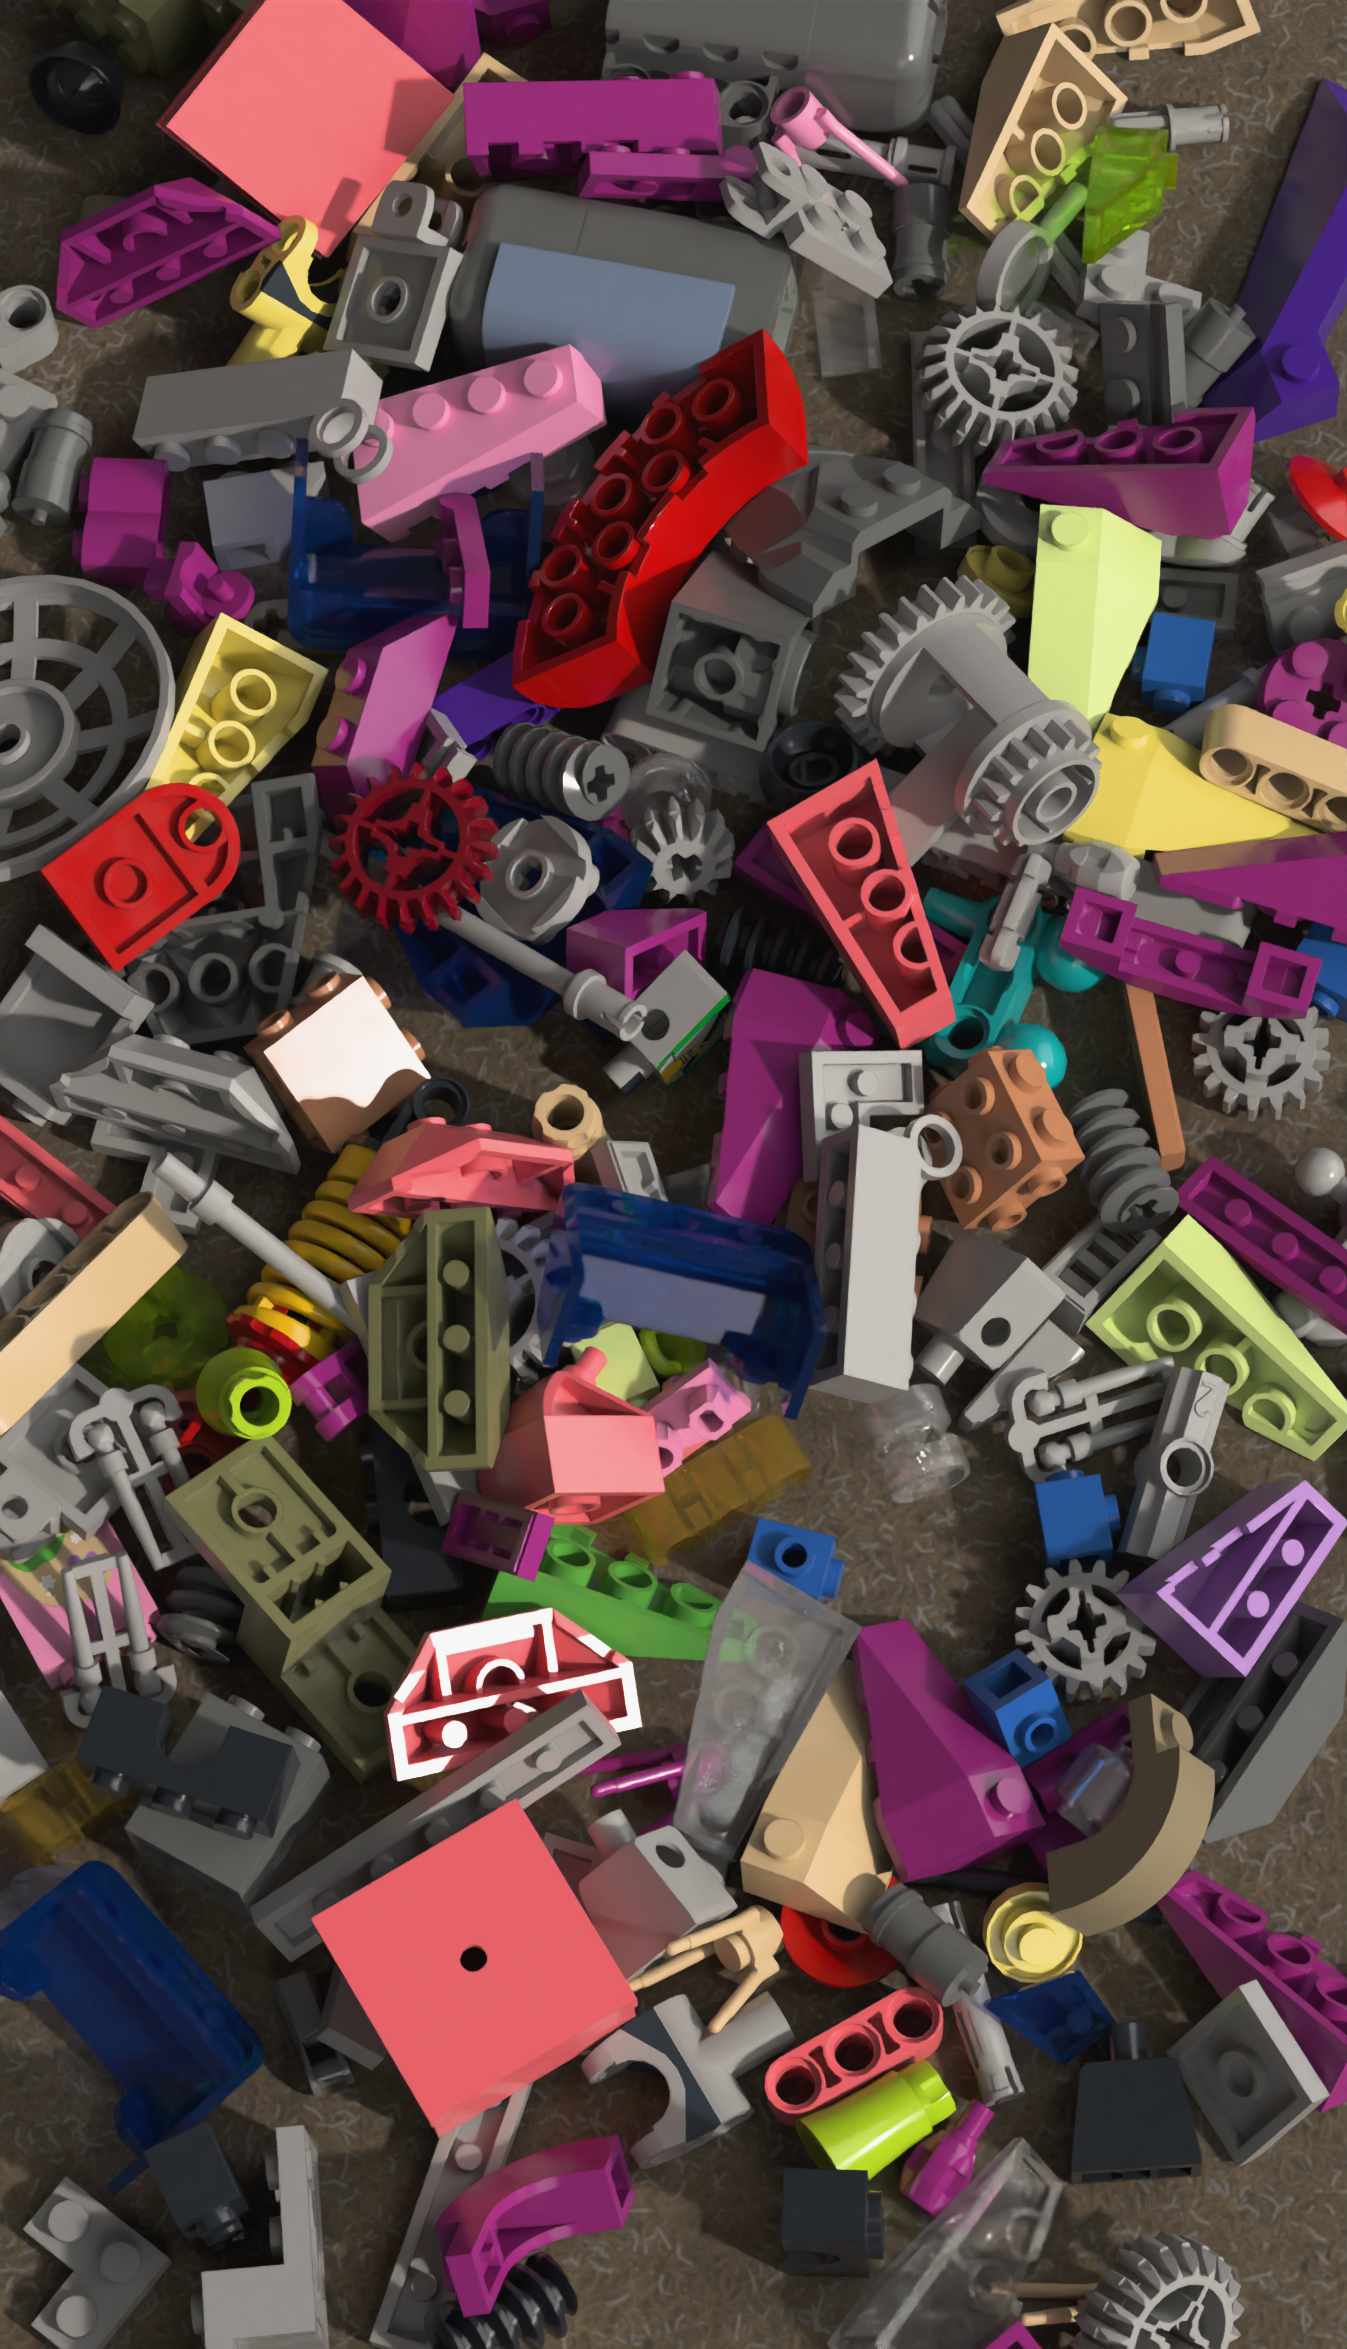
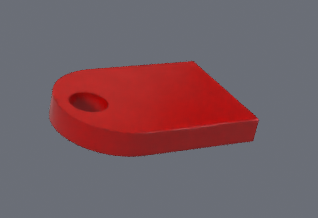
M187 783L163 784L151 787L135 796L39 868L37 873L111 973H116L213 900L227 887L238 866L241 848L240 836L231 812L214 794L204 788ZM197 809L209 812L214 817L217 825L214 839L205 846L195 845L188 839L185 833L186 819L190 813Z

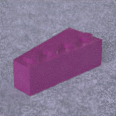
M676 72L668 75V79H643L636 76H621L609 80L463 83L466 154L484 183L577 176L589 151H595L600 147L609 145L628 147L632 153H655L664 148L680 147L688 149L691 155L723 156L720 92L714 78H704V74L701 72Z

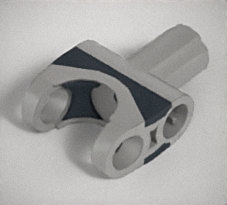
M768 1991L743 2004L718 2033H711L708 2030V2025L704 2026L687 1995L681 1994L661 2002L630 2020L596 2047L581 2064V2069L591 2084L600 2083L623 2069L630 2072L640 2071L655 2075L660 2080L667 2081L670 2097L664 2116L652 2126L654 2131L643 2137L630 2150L638 2167L645 2169L696 2150L746 2121L753 2114L754 2108L736 2078L794 2045L797 2041L784 2015Z

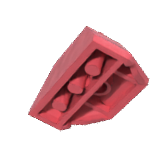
M423 1118L408 1124V1132L383 1143L347 1198L349 1212L416 1220L423 1211L487 1206L491 1209L494 1226H496L499 1219L506 1217L516 1220L518 1228H521L525 1224L576 1198L572 1153L569 1149L519 1134L492 1131L489 1124L478 1123L459 1127L446 1125L444 1118Z
M542 1607L425 1632L383 1713L393 1780L401 1781L463 1767L579 1689L584 1691L614 1726L616 1732L642 1727L632 1661L609 1648L552 1607Z

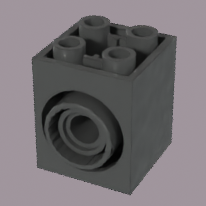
M711 551L671 602L645 714L763 752L788 716L793 717L798 712L805 698L820 648L818 630L822 614L812 619L768 594L758 584L759 568L755 564L748 562L739 563L733 557Z
M208 1692L181 1737L167 1747V1758L178 1765L187 1767L202 1765L210 1761L221 1749L230 1725L294 1746L301 1765L273 1838L255 1832L251 1840L236 1838L216 1829L213 1826L215 1819L194 1812L190 1813L188 1819L175 1818L154 1809L150 1805L152 1799L142 1795L139 1796L137 1808L124 1829L143 1862L254 1923L250 1907L274 1892L336 1788L327 1768L328 1762L318 1753L321 1745L315 1739L291 1726H287L282 1733L262 1722L265 1716L264 1713L250 1702L236 1695H230L226 1702Z

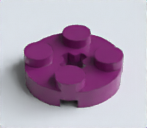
M1319 638L1294 644L1288 650L1280 652L1271 659L1259 680L1256 693L1257 711L1347 749V644L1334 639ZM1323 685L1329 690V698L1332 699L1333 704L1331 711H1324L1320 719H1317L1313 716L1314 705L1306 701L1308 691H1319Z

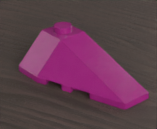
M342 0L453 94L482 56L473 0Z
M755 968L745 971L725 1018L723 1040L730 1042L731 1045L728 1072L720 1074L718 1095L726 1097L723 1130L714 1134L707 1206L751 1244L761 1240L803 1173L798 1053L873 1051L882 1031L881 1026L839 989Z

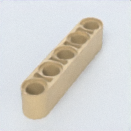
M152 1192L138 1193L119 1204L0 1321V1435L11 1428L185 1253L188 1246L186 1240Z

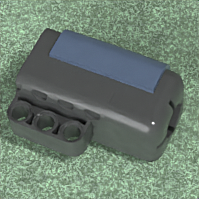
M609 0L605 24L607 39L606 55L600 80H609L621 76H636L643 79H668V75L683 71L701 72L704 74V78H714L720 92L723 154L726 149L734 145H743L751 150L759 142L770 145L776 125L770 119L771 108L784 92L797 86L806 87L821 105L826 107L836 120L848 130L889 136H909L922 128L930 112L938 64L947 28V0ZM742 116H752L756 118L755 120L747 123L735 121V119Z
M494 184L483 190L474 203L461 249V254L464 256L449 294L448 316L455 357L463 372L469 374L570 344L582 354L585 361L601 380L606 418L642 424L645 416L655 408L652 402L664 391H667L672 397L701 375L698 365L726 347L762 328L771 336L787 359L799 312L800 279L806 257L788 247L783 232H777L768 240L741 224L727 211L724 202L631 199L630 206L517 185ZM661 205H668L673 207L666 211L653 210L655 207ZM718 216L731 217L730 220L724 222H716L712 220L713 218Z

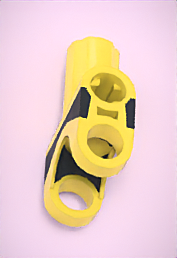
M290 216L276 226L281 229L282 240L253 253L237 277L230 294L231 307L255 323L226 366L295 357L299 355L301 350L310 354L324 347L348 265L344 270L340 268L333 277L322 283L308 284V269L313 260L311 254L318 240V229L313 222L303 216Z

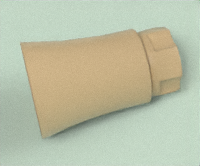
M561 1084L554 1091L544 1092L536 1103L535 1112L532 1117L534 1139L571 1150L574 1166L575 1197L591 1189L599 1192L603 1189L591 1149L605 1141L613 1140L603 1126L598 1106L588 1097L585 1090L576 1085Z

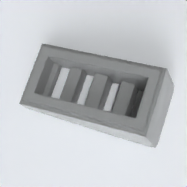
M1097 1214L1041 1269L1067 1294L1061 1303L1049 1314L1048 1318L1075 1337L1086 1326L1085 1323L1158 1246L1163 1237L1153 1229L1130 1234L1139 1241L1136 1244L1128 1234H1120L1135 1245L1127 1253L1102 1233L1106 1227L1102 1225L1099 1214ZM1093 1245L1117 1265L1111 1270L1087 1250L1088 1247ZM1075 1264L1099 1283L1093 1288L1074 1273L1070 1267Z
M1049 1319L1047 1322L1043 1321L962 1411L957 1420L959 1422L958 1426L967 1434L972 1430H978L1008 1411L1007 1394L1010 1386L1018 1377L1042 1369L1046 1372L1049 1385L1073 1370L1076 1364L1083 1358L1085 1351ZM1032 1389V1390H1030L1027 1394H1029L1030 1392L1036 1391V1390H1035V1389Z

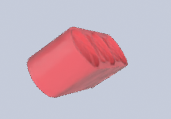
M906 1987L895 1991L779 2057L770 2065L765 2075V2093L771 2113L778 2121L788 2126H795V2120L833 2105L868 2086L889 2071L894 2070L898 2072L900 2069H904L918 2060L927 2058L938 2049L943 2039L944 2023L941 2005L923 1988ZM910 2010L925 2013L932 2021L930 2029L924 2035L916 2038L900 2034L894 2024L901 2014ZM852 2043L862 2044L871 2050L874 2057L865 2069L848 2071L836 2062L839 2051ZM803 2077L815 2086V2091L812 2097L805 2103L791 2105L782 2101L777 2095L780 2085L786 2079Z

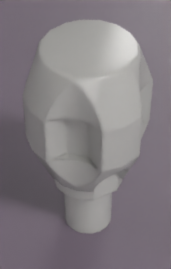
M1102 840L1063 842L1061 845L1044 842L1037 845H1029L1027 854L1036 853L1051 863L1054 876L1060 877L1074 892L1078 886L1128 901L1133 896L1139 882L1141 868L1138 860L1122 847Z

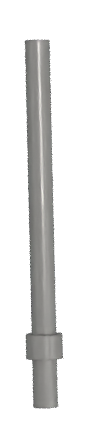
M169 1152L161 1157L153 1168L152 1173L191 1203L189 1211L208 1226L214 1223L218 1224L357 1334L336 1284L233 1204L234 1195L214 1179H211L209 1182L204 1181Z

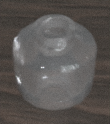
M1122 1742L1113 1751L1101 1744H1089L1057 1782L1056 1794L1062 1803L1056 1811L1088 1838L1107 1826L1124 1804L1133 1777L1132 1750Z

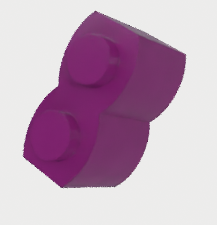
M94 457L90 476H81L79 508L81 512H87L84 529H75L73 534L72 560L74 566L82 567L85 580L101 586L143 587L151 559L153 557L164 558L172 479L167 460Z

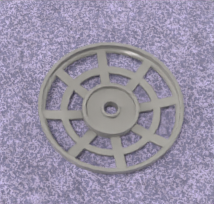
M26 575L0 580V611L14 609L13 641L0 644V666L12 663L10 679L0 681V745L11 738L19 740L11 750L0 753V851L35 841L60 828L70 820L77 824L66 834L44 846L1 862L0 882L9 881L37 871L137 796L151 777L167 744L174 718L176 690L170 658L153 625L133 603L112 589L85 579L59 575ZM60 605L85 609L111 619L118 626L98 653L95 654L85 647L68 641L49 638L38 639L39 606ZM136 639L146 650L157 674L160 694L158 709L130 719L127 694L113 668ZM37 660L59 661L82 669L80 674L62 693L54 686L35 679ZM101 685L109 699L112 724L81 731L80 722L75 711ZM150 735L138 762L119 788L99 808L91 802L99 795L113 776L124 754L126 743ZM107 749L98 770L79 793L63 781L73 768L78 755ZM42 798H45L58 809L51 816L32 826L7 833L14 810L29 806Z

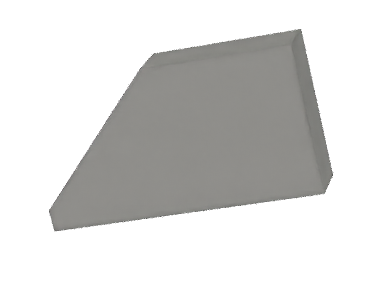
M334 1963L316 2039L368 2069L373 2070L384 2060L386 2049L337 1965Z

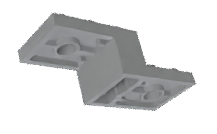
M303 2125L276 2127L277 2148L266 2149L265 2159L269 2190H275L277 2204H280L281 2216L270 2217L269 2221L273 2258H279V2265L201 2272L202 2292L191 2294L193 2331L195 2335L201 2334L202 2344L205 2349H329L318 2152Z

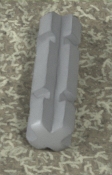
M1021 853L1016 858L1010 873V878L1014 879V883H1006L989 925V930L993 931V935H985L978 953L979 961L987 965L991 970L1009 972L1015 966L1021 951V947L1016 945L1017 941L1022 943L1025 941L1042 895L1037 893L1038 889L1045 890L1052 873L1051 863L1043 859L1041 855Z

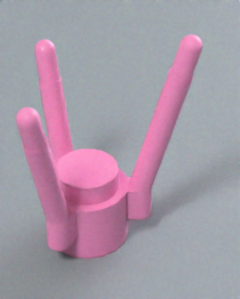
M797 86L789 89L772 106L770 119L779 130L772 136L771 142L777 149L797 160L799 166L802 164L795 150L796 147H803L805 150L816 149L828 139L830 134H833L898 188L909 184L908 180L896 171L892 165L839 123L806 87Z

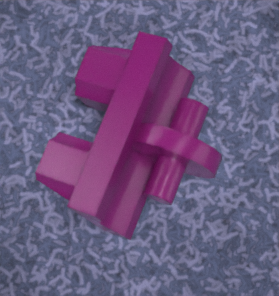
M180 541L176 558L153 557L143 584V590L152 600L170 602L168 608L169 620L177 629L194 630L197 634L220 612L235 620L243 619L248 614L255 595L251 582L241 572L233 570L222 572L197 542Z

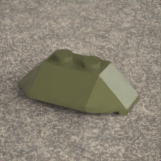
M483 1206L423 1211L413 1224L414 1229L396 1247L368 1285L369 1415L428 1473L492 1469L510 1417L509 1285L491 1209Z

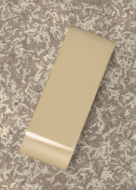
M1237 704L1222 705L1215 708L1208 715L1199 761L1200 772L1207 781L1325 832L1347 831L1346 748Z

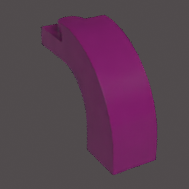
M618 2135L572 2142L519 2159L494 2171L470 2186L444 2210L435 2224L443 2251V2279L447 2289L450 2292H456L463 2317L490 2314L509 2270L519 2260L534 2250L554 2241L575 2235L623 2228L636 2192Z

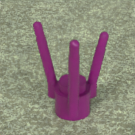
M708 1740L692 1745L685 1741L663 1749L602 1757L576 1774L588 1775L659 1764L657 1767L613 1778L590 1787V1794L593 1797H601L663 1781L672 1801L684 1798V1803L640 1831L637 1837L668 1825L675 1827L694 1814L712 1809L709 1795L722 1791L725 1788L718 1761Z

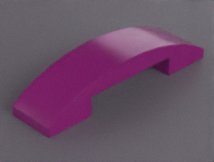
M1076 887L1058 946L1092 967L1155 994L1199 1007L1262 1018H1306L1323 959L1261 941L1257 953L1137 918L1135 913L1138 904Z

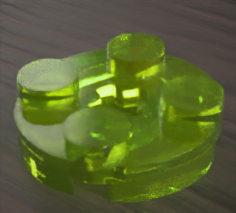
M173 1265L102 1336L106 1357L114 1373L126 1384L136 1389L145 1385L156 1384L163 1387L173 1386L174 1392L197 1386L198 1378L206 1364L213 1357L229 1348L227 1341L229 1332L223 1324L228 1314L221 1295L207 1281L195 1275L183 1273L179 1267ZM167 1322L177 1323L176 1328L179 1335L175 1339L171 1340L164 1335L157 1340L151 1338L155 1333L154 1328Z

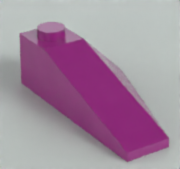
M1254 407L1192 408L1174 412L1175 423L1139 429L1137 418L1117 422L1116 429L1090 438H1085L1081 431L1072 429L1004 441L983 472L985 484L1064 506L1103 508L1135 526L1171 536L1194 535L1198 539L1209 540L1223 535H1231L1249 500L1256 419Z
M1347 831L1154 852L1151 866L1158 887L1230 909L1244 907L1245 901L1257 904V907L1262 912L1275 917V923L1294 928L1297 921L1304 919L1334 928L1331 940L1347 944Z
M907 1619L854 1629L849 1634L858 1703L868 1714L871 1741L865 1745L867 1766L875 1767L879 1797L873 1801L875 1822L901 1882L906 1883L995 1862L1008 1857L1046 1826L1018 1763L975 1710L971 1702Z
M1196 1870L1184 1873L1170 1891L1156 1904L1222 2001L1238 1986L1256 1979L1330 2094L1315 2109L1322 2113L1347 2102V1975L1316 1958L1323 1946L1322 1943L1305 1933L1300 1940L1286 1934H1274L1264 1928L1267 1923V1915L1263 1909Z

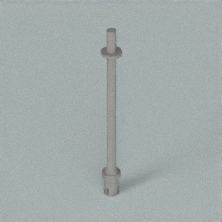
M319 808L323 835L319 854L333 861L339 855L334 854L328 847V839L337 835L328 831V818L324 810ZM369 855L368 862L371 878L375 883L384 886L388 876L384 870L386 864ZM420 884L417 889L422 888L424 886ZM459 907L462 912L461 921H454L446 911L438 914L441 926L560 994L563 997L564 1011L575 1019L584 1020L588 1018L614 1033L623 1041L633 1039L642 1029L645 1022L632 1016V1014L634 1013L641 1018L646 1017V1006L609 987L606 984L605 977L595 970L586 969L574 974Z

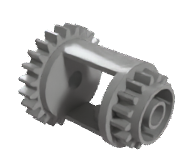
M962 575L953 584L947 577H944L934 592L926 584L922 585L916 600L912 603L904 596L901 597L896 614L892 617L886 613L879 615L881 627L877 632L862 633L861 638L866 643L863 650L854 651L847 655L848 660L854 667L840 673L837 677L845 687L833 695L834 700L840 705L834 713L842 722V728L860 747L864 746L870 754L880 750L886 757H890L898 747L906 755L914 748L924 758L975 707L994 729L976 747L960 773L954 793V804L957 814L973 831L982 835H993L1005 846L1011 840L1018 847L1024 844L1037 845L1047 842L1069 829L1092 803L1100 783L1099 769L1102 768V763L1096 756L1101 750L1092 741L1091 727L1085 716L1069 702L1050 700L1011 660L1012 655L1007 650V645L1016 640V635L1009 628L1016 620L1008 612L1010 607L979 578L972 583L965 575Z

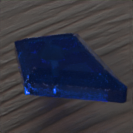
M1077 1969L990 1998L983 2003L986 2010L1063 2065H1067L1103 2037L1106 2026L1117 2024L1081 1971Z

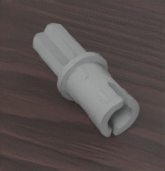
M1166 103L1163 105V109L1158 111L1113 114L1108 118V141L1115 150L1165 146L1167 152H1174L1176 145L1212 142L1227 143L1229 138V118H1223V115H1227V107L1222 103L1214 106L1174 109L1171 103Z

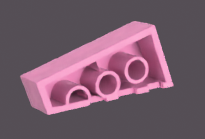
M568 344L380 399L374 425L380 427L391 438L393 455L386 469L378 477L369 482L357 484L361 521L391 543L412 534L410 528L431 516L439 519V499L442 495L452 492L470 495L484 486L492 489L509 480V472L532 459L540 462L607 425L601 380L585 361L582 354L572 345ZM377 439L365 440L353 450L355 470L365 467L375 458L379 449V441Z

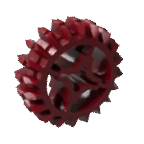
M415 762L411 769L409 778H405L399 767L390 765L388 783L381 785L374 776H367L366 785L371 792L364 799L358 794L348 793L347 801L354 809L352 815L344 813L334 814V823L345 834L328 839V847L334 854L339 855L338 858L330 863V870L336 878L343 879L338 890L345 900H355L354 909L363 918H368L375 913V922L380 928L388 930L398 919L399 926L403 932L413 934L419 918H422L429 930L437 931L440 923L438 914L444 911L454 921H461L462 912L457 903L463 898L467 899L470 903L480 904L481 896L473 885L475 882H493L494 874L484 862L499 858V848L494 842L489 841V839L498 834V828L492 818L485 817L489 806L482 796L472 797L474 789L466 779L461 778L453 783V776L449 770L441 766L430 777L424 764ZM409 809L407 814L401 819L392 822L387 821L395 814ZM444 810L454 815L459 824L460 841L457 853L450 851L444 842L439 841L443 826L439 821ZM421 841L428 848V850L425 848H422L421 850L410 849L407 855H405L403 851L400 849V847L406 849L407 846L411 848H417L420 845ZM371 844L378 846L388 856L384 868L388 876L384 886L375 883L370 875L368 859ZM442 875L433 883L417 889L427 877Z

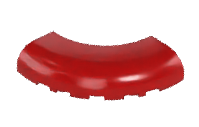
M763 328L726 347L698 365L701 375L672 397L667 391H664L652 402L655 408L645 416L638 430L632 436L624 430L599 458L593 467L600 474L588 488L581 501L572 497L566 505L549 536V539L555 543V546L544 560L541 570H534L528 587L535 595L528 619L518 621L513 651L512 687L535 703L555 708H584L606 702L652 682L671 602L677 595L686 575L698 556L714 535L747 502L769 485L808 464L806 419L802 395L794 373L783 352Z

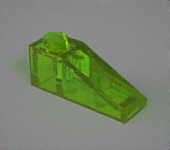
M1096 126L1085 205L1082 263L1095 264L1162 212L1164 189L1176 190L1179 154L1167 153L1169 130Z

